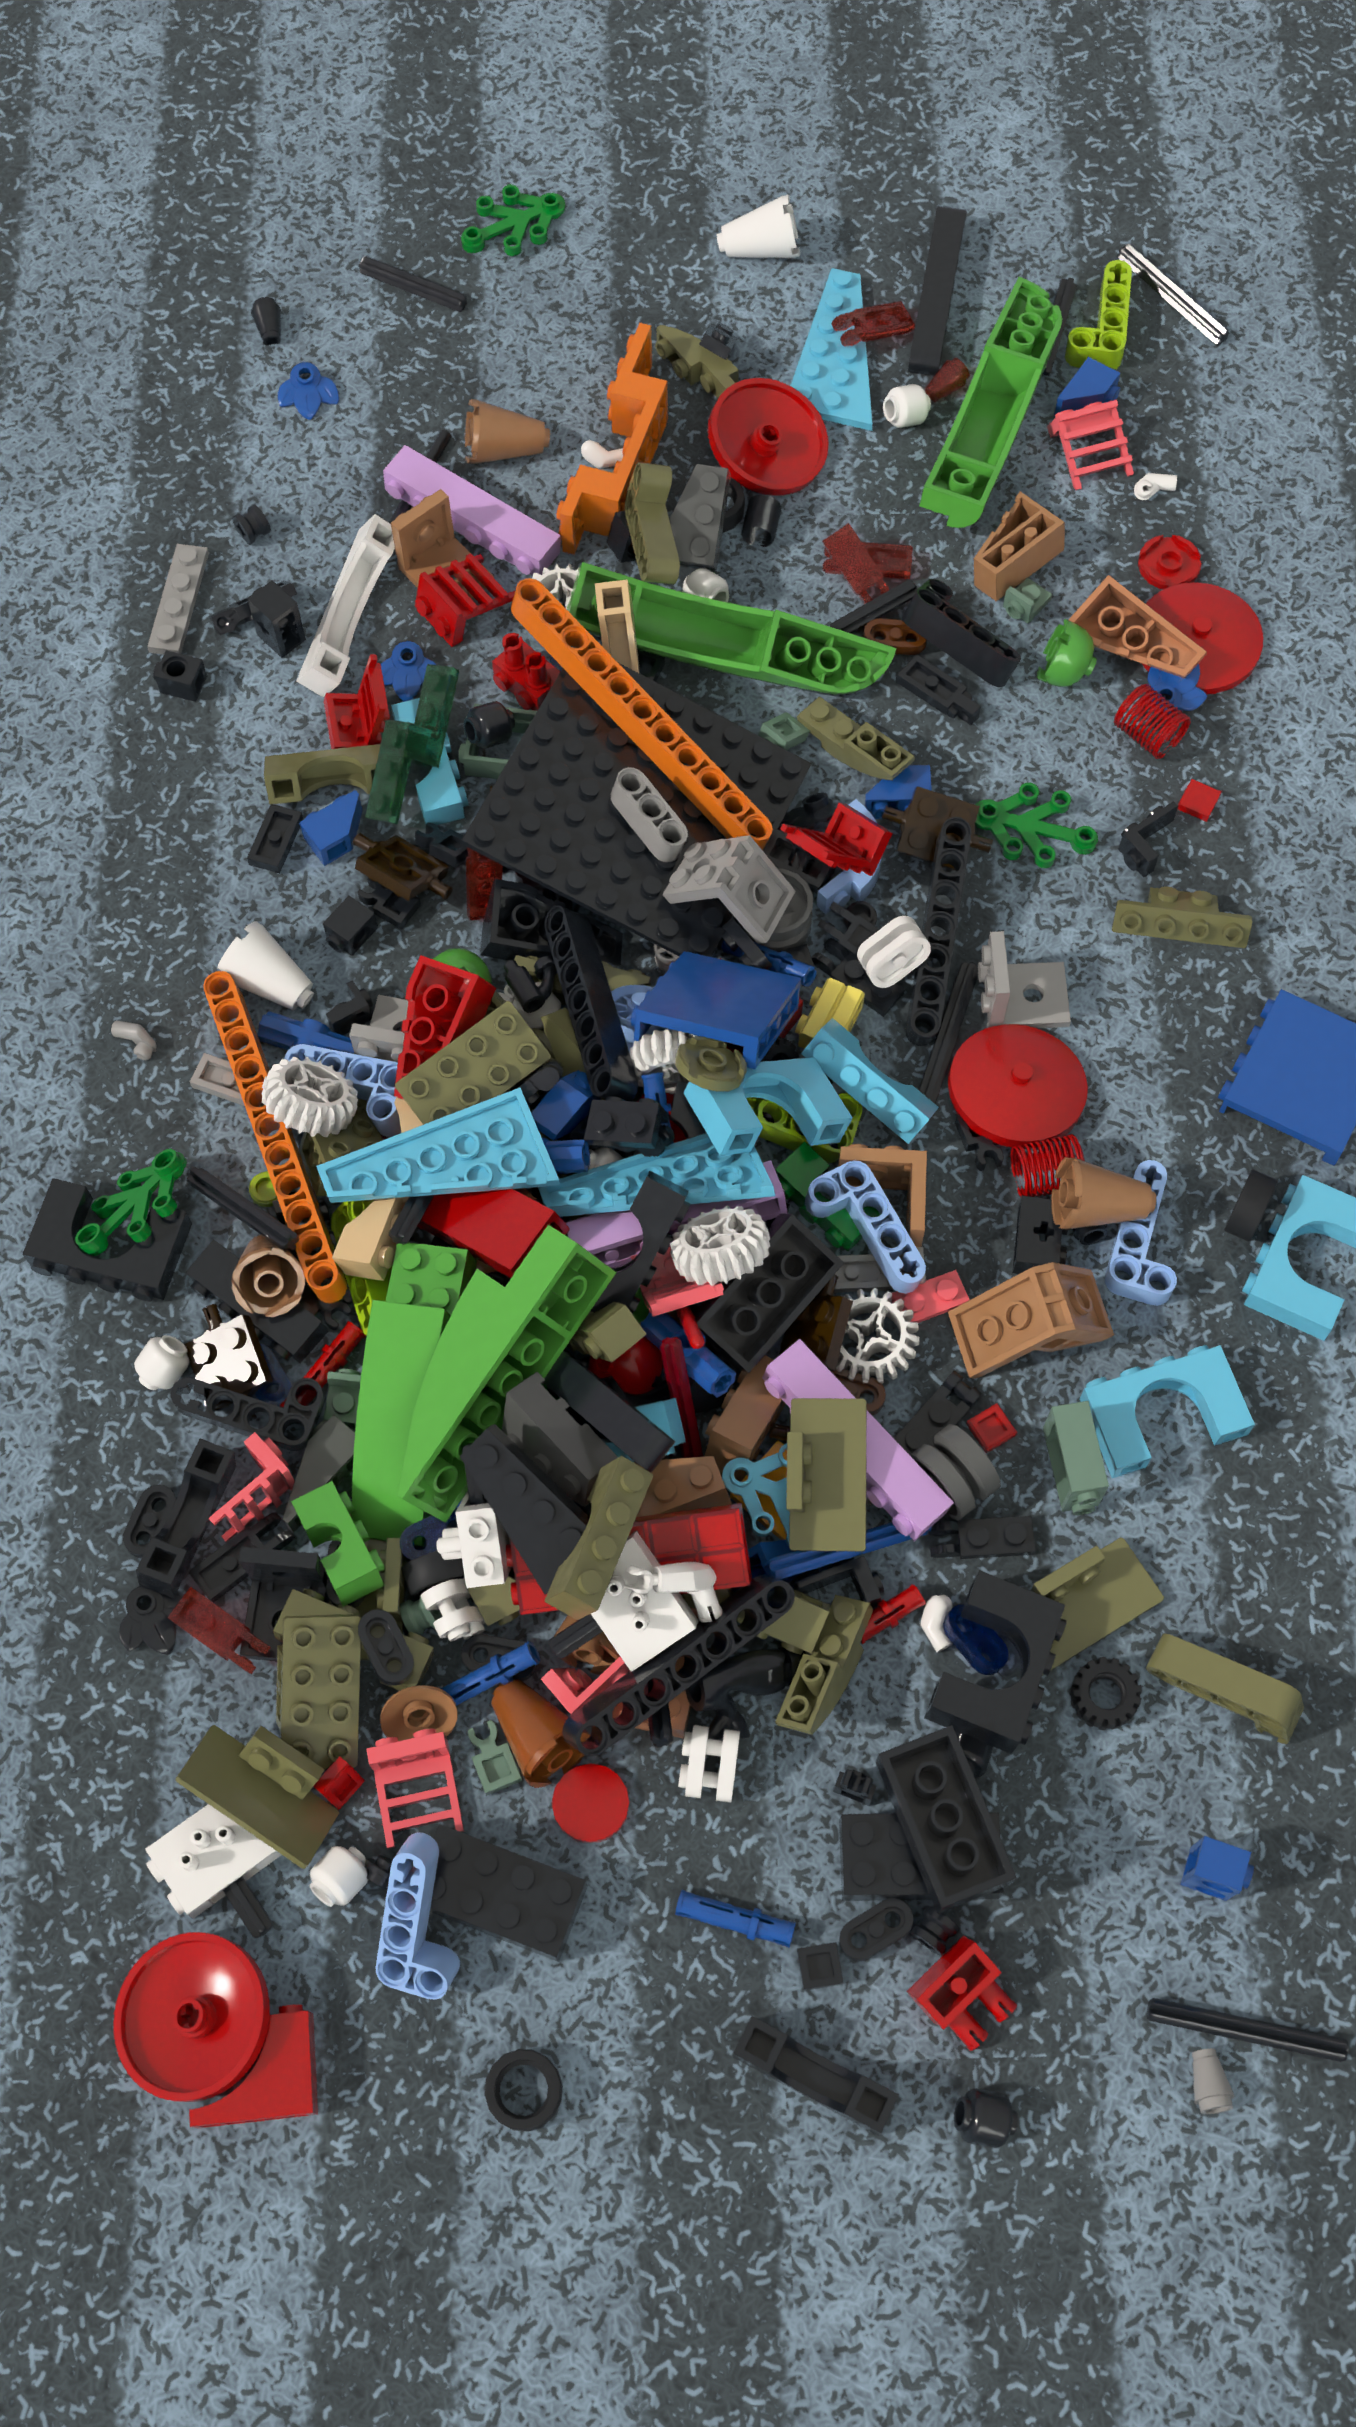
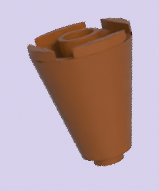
M513 1680L505 1685L499 1684L493 1692L494 1697L491 1705L523 1777L530 1786L540 1788L552 1784L548 1779L561 1767L563 1774H565L583 1759L585 1755L571 1747L564 1740L563 1726L569 1718L568 1715L521 1680ZM586 1729L581 1734V1742L586 1741L590 1737Z

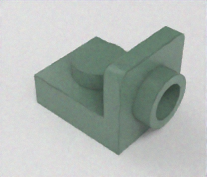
M1027 577L1016 589L1010 586L1006 590L1003 607L1009 616L1014 619H1021L1028 624L1051 601L1052 594Z
M785 712L764 722L758 736L788 750L806 741L810 730L789 713Z
M339 1369L338 1372H328L329 1390L323 1420L328 1421L335 1415L345 1425L356 1427L361 1380L359 1372L352 1369Z

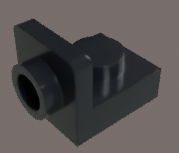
M353 980L346 983L352 1000L339 1003L330 1012L326 1013L332 1032L340 1035L350 1032L353 1023L363 1025L372 1019L369 1008L374 1006L365 988L359 990Z

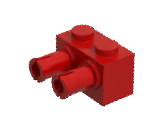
M508 633L502 639L504 651L492 661L493 680L502 691L506 692L509 690L513 693L523 709L538 711L561 671L548 662L544 655L541 656L542 653L536 652L525 643L523 638L519 637V634Z
M962 1936L906 1991L936 2025L943 2030L949 2026L969 2051L980 2046L969 2031L971 2030L982 2042L987 2038L988 2032L967 2011L966 2007L978 1997L993 2014L997 2022H1002L1009 2017L998 2005V2002L1006 2010L1008 2009L1010 2013H1013L1017 2007L1015 2001H1012L995 1981L1002 1972L974 1941L965 1936Z

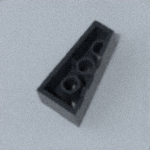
M493 1424L463 1452L460 1458L546 1595L558 1567L576 1547L590 1517L503 1431Z

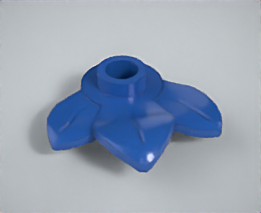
M302 362L293 367L290 379L281 384L278 390V402L280 407L294 404L297 411L304 418L310 420L318 412L321 402L330 405L338 404L339 393L335 383L331 379L321 376L319 369L314 364ZM305 373L311 375L308 379L300 378Z
M404 641L399 643L393 649L392 656L381 663L384 686L393 685L396 695L403 702L413 700L421 685L431 689H438L440 687L441 679L436 663L425 658L420 646L414 642ZM410 652L413 654V658L406 661L402 659V655Z
M1199 664L1185 679L1153 667L1148 672L1147 680L1154 691H1157L1158 694L1170 695V704H1174V707L1180 710H1195L1207 698V694L1204 691L1195 687L1200 676Z

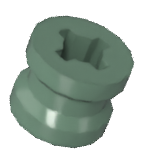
M421 1595L417 1601L407 1600L400 1604L401 1618L408 1632L423 1635L425 1629L429 1627L435 1629L433 1623L442 1617L440 1610L426 1609Z

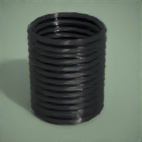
M764 494L755 495L750 498L741 531L744 541L750 545H756L752 543L755 542L753 538H756L754 533H758L755 528H762L767 531H764L766 532L764 533L766 536H763L765 541H761L764 545L760 546L767 547L774 542L782 509L779 501L772 496Z

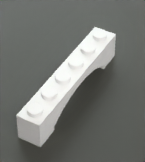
M376 514L358 530L296 682L322 697H325L326 693H330L342 680L350 660L348 654L351 641L362 611L378 577L395 549L391 524Z

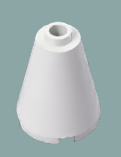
M789 195L781 196L721 226L722 233L717 234L720 252L725 251L727 257H799L800 248L796 247L795 239H798L792 204H789Z
M256 921L250 923L244 928L249 934L245 938L240 939L236 937L224 953L217 968L229 973L239 988L290 1010H295L298 1006L301 1009L305 1008L314 996V992L311 991L313 983L263 925Z

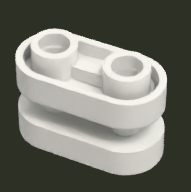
M899 916L865 940L858 949L857 958L864 970H866L871 982L877 987L886 988L894 985L928 958L931 946L913 918Z
M451 1579L442 1582L421 1594V1599L427 1610H440L442 1617L436 1620L433 1625L439 1638L448 1637L450 1642L461 1637L467 1640L485 1631L483 1626L485 1621L477 1606H470L467 1599L471 1598V1595L466 1588L465 1579Z
M694 1725L692 1733L685 1732L682 1755L689 1756L688 1765L681 1764L678 1787L686 1788L685 1796L701 1798L702 1787L716 1788V1801L731 1803L740 1731L725 1729L723 1741L708 1739L709 1727ZM706 1755L721 1757L719 1773L705 1771Z

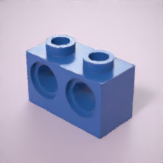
M1204 1836L1190 1848L1180 1885L1227 1901L1236 1894H1240L1242 1887L1247 1889L1250 1885L1254 1866L1248 1864L1251 1852Z

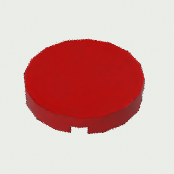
M1164 535L1156 536L1147 541L1140 550L1138 560L1140 574L1149 584L1164 590L1183 583H1194L1200 573L1201 555L1199 550L1191 541L1181 536L1172 535L1171 538H1163Z
M593 1763L576 1766L565 1773L555 1786L552 1799L554 1818L561 1830L575 1841L584 1843L606 1841L620 1830L627 1819L629 1810L627 1787L619 1775L606 1766Z

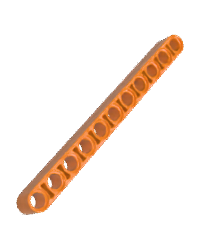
M532 578L521 580L517 584L511 606L513 616L727 839L750 835L763 851L773 830L769 819L542 583Z
M225 971L213 972L204 981V992L287 1227L299 1237V1241L295 1244V1250L306 1281L319 1300L324 1303H335L346 1294L347 1282L342 1269L332 1259L335 1249L291 1128L286 1129L283 1122H275L274 1115L266 1112L265 1105L259 1107L262 1102V1085L270 1069L241 991L229 973ZM247 1045L246 1048L239 1050L241 1047ZM254 1073H257L253 1078H249ZM278 1130L276 1134L268 1136L272 1131ZM289 1158L285 1164L279 1165L282 1160ZM300 1187L298 1192L289 1195L291 1190ZM311 1217L307 1223L299 1225L304 1218ZM322 1247L317 1254L310 1255L313 1249ZM333 1277L329 1284L320 1286L323 1280Z

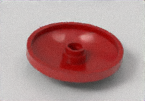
M750 378L734 383L720 395L709 416L708 438L716 460L721 467L729 469L732 479L752 491L773 496L796 493L808 486L825 464L829 443L824 421L815 406L802 393L785 383L768 378Z
M1183 583L1168 587L1147 601L1146 605L1207 652V655L1198 663L1200 676L1195 687L1200 688L1206 694L1223 692L1242 683L1254 671L1263 649L1262 626L1253 609L1238 595L1212 584ZM1142 664L1144 668L1149 672L1151 667Z
M997 1025L975 1033L956 1052L948 1075L949 1096L956 1113L960 1115L968 1127L975 1133L1006 1147L1023 1146V1144H1029L1030 1142L1034 1144L1035 1141L1040 1142L1041 1140H1051L1057 1137L1062 1138L1077 1124L1087 1100V1079L1076 1055L1067 1045L1053 1035L1025 1025Z
M189 1932L178 1934L161 1941L148 1950L135 1963L125 1978L114 2011L113 2028L117 2053L123 2067L133 2081L156 2097L178 2102H197L210 2099L235 2085L254 2064L264 2044L270 2016L269 1994L260 1968L250 1954L241 1946L229 1939L210 1933Z

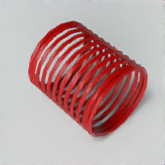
M1142 684L1131 692L1121 704L1114 717V725L1120 728L1121 731H1124L1125 735L1128 734L1129 738H1133V741L1140 744L1141 748L1144 747L1145 751L1148 750L1149 754H1152L1155 759H1161L1165 756V754H1162L1163 751L1159 753L1158 751L1164 741L1170 740L1179 724L1183 722L1165 749L1173 745V748L1181 741L1191 722L1190 717L1182 713L1181 710H1178L1177 707H1174V704H1170L1169 700H1166L1165 697L1154 691L1149 684ZM1144 692H1146L1145 695L1142 696V697L1131 707V709L1128 711V713H1127L1126 716L1124 717L1123 721L1120 722L1121 718L1123 717V715H1124V713L1127 711V709L1130 707V705H1131L1139 696H1141ZM1150 708V710L1148 711V713H1147V714L1143 717V719L1139 722V724L1137 725L1136 729H1133V728L1135 727L1136 723L1138 722V720H1139V719L1145 714V712ZM1154 711V713H1153L1152 716L1148 719V721L1144 724V726L1142 727V729L1140 730V732H1137V731L1139 730L1140 726L1143 724V722H1145V720L1149 717V715ZM1138 715V717L1134 720L1133 724L1130 725L1133 718ZM1156 717V719L1154 720V722L1149 726V728L1146 730V732L1142 735V733H1143V731L1145 730V728H1146V727L1150 724V722ZM1161 719V721H1160L1159 724L1155 727V729L1151 732V734L1149 735V737L1146 738V736L1148 735V733L1150 732V730H1151V729L1155 726V724ZM1165 722V724L1163 725V727L1160 729V731L1156 734V736L1154 737V739H1153L1152 742H1151L1150 740H1151L1152 736H1153V735L1155 734V732L1160 728V726Z
M1070 1134L1062 1138L1057 1137L1051 1140L1035 1141L1034 1144L1030 1142L1029 1144H1023V1146L1015 1145L1012 1147L1011 1168L1015 1179L1016 1175L1018 1177L1019 1174L1022 1176V1164L1025 1179V1188L1023 1189L1021 1186V1190L1019 1187L1017 1190L1020 1197L1046 1196V1194L1051 1195L1054 1188L1059 1190L1060 1178H1057L1056 1185L1054 1170L1057 1171L1060 1162L1065 1157L1075 1158L1071 1142L1077 1159L1085 1161L1081 1145L1075 1135ZM1048 1170L1051 1172V1185L1049 1184ZM1042 1171H1043V1172L1045 1171V1173H1044V1174H1045V1186H1044V1184H1043V1173H1042ZM1037 1172L1040 1179V1188L1037 1183ZM1031 1173L1034 1176V1188L1032 1187Z

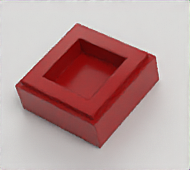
M1191 779L1178 803V810L1207 822L1222 792Z
M998 1403L966 1422V1425L985 1453L1017 1436L1018 1433Z
M339 1756L313 1787L339 1810L365 1780Z

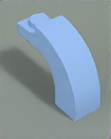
M857 799L848 804L876 822L872 814ZM881 859L873 876L867 875L863 871L856 873L850 868L848 871L844 870L818 890L817 907L826 915L831 911L829 907L833 901L842 907L848 903L850 896L855 901H863L871 893L878 880Z

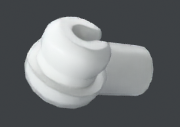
M592 440L585 441L581 447L584 459L598 469L613 467L617 461L621 462L623 458V448L607 451L600 444Z
M1148 473L1136 483L1134 494L1140 500H1147L1159 490L1175 491L1177 475Z
M942 1594L939 1596L934 1595L927 1600L921 1618V1627L936 1653L943 1651L953 1644L943 1627L946 1615L952 1611V1601L948 1596Z

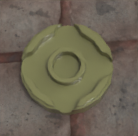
M702 1036L688 1038L685 1044L681 1043L675 1055V1066L683 1077L701 1088L716 1092L731 1091L738 1088L747 1072V1063L742 1054L736 1049L734 1052L726 1048L727 1043Z

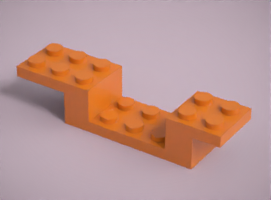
M639 323L635 335L630 334L626 348L627 354L625 358H620L617 366V378L615 381L610 382L607 390V399L611 400L608 420L612 421V433L627 436L623 446L621 462H616L613 473L580 465L575 477L571 476L568 481L565 501L561 500L558 505L556 514L557 520H560L558 534L560 535V540H562V550L565 553L575 555L584 531L608 537L615 512L625 511V498L636 464L638 462L651 464L668 423L667 381L649 376L652 369L651 325Z

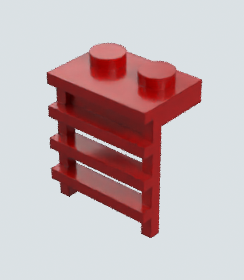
M468 554L466 559L461 562L455 559L451 561L449 567L444 569L441 565L435 567V572L429 575L426 572L420 573L415 607L418 613L427 619L435 628L437 634L443 637L451 647L462 642L466 620L512 602L515 591L507 593L481 565L484 561V557L481 554L476 556ZM466 569H469L472 572V574L483 584V586L494 596L495 599H492L485 592V590L474 580V578L466 571ZM451 575H454V577L464 586V588L475 598V600L480 605L477 606L474 603V601L453 580Z
M370 654L358 694H325L323 701L331 749L381 744V732L385 733V721H389L390 715L381 663H377V654Z
M840 802L825 833L788 824H782L780 828L781 831L787 833V839L831 868L838 866L846 871L850 868L856 873L863 871L870 876H873L893 834L851 806Z

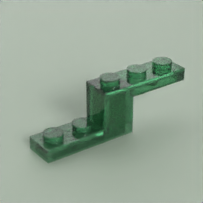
M427 664L415 723L386 719L365 818L398 824L411 763L439 768L460 670L450 666Z

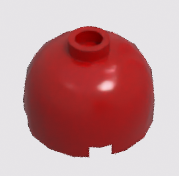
M644 1336L613 1362L600 1358L595 1359L589 1355L588 1369L600 1379L612 1376L621 1389L627 1393L643 1394L655 1388L651 1387V1385L654 1383L655 1376L660 1377L662 1355L660 1349Z

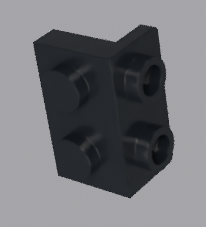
M612 1096L607 1097L606 1100H592L584 1140L589 1145L656 1149L661 1123H669L670 1115L658 1101L648 1098L639 1099V1102H630Z

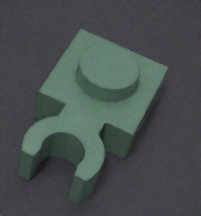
M492 1720L487 1722L490 1735L484 1740L476 1737L473 1728L468 1729L470 1742L482 1752L471 1758L486 1796L522 1781L508 1743L496 1745L498 1730Z

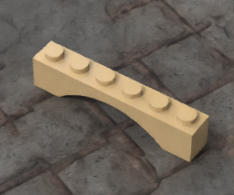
M628 580L595 583L602 646L618 663L640 674L632 594Z
M396 1097L394 1104L399 1114L401 1133L423 1125L406 1101ZM408 1197L375 1199L358 1217L344 1226L332 1259L346 1275L384 1281L388 1269L393 1265L397 1245L392 1242L389 1231Z

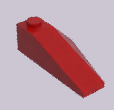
M420 955L406 988L405 999L408 1001L407 1017L402 1022L401 1031L405 1034L403 1051L398 1056L395 1083L482 1020L496 987L479 975ZM395 1088V1090H394V1096L397 1097V1098H399V1099L404 1100L403 1097L400 1095V1093H399V1092L397 1091V1089Z

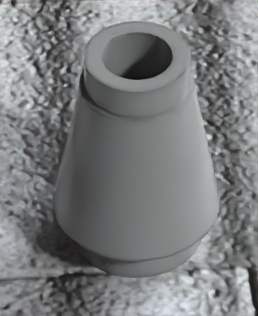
M1202 2049L1193 2052L1194 2103L1199 2105L1201 2114H1216L1231 2110L1233 2108L1231 2099L1235 2095L1219 2057H1217L1216 2049Z

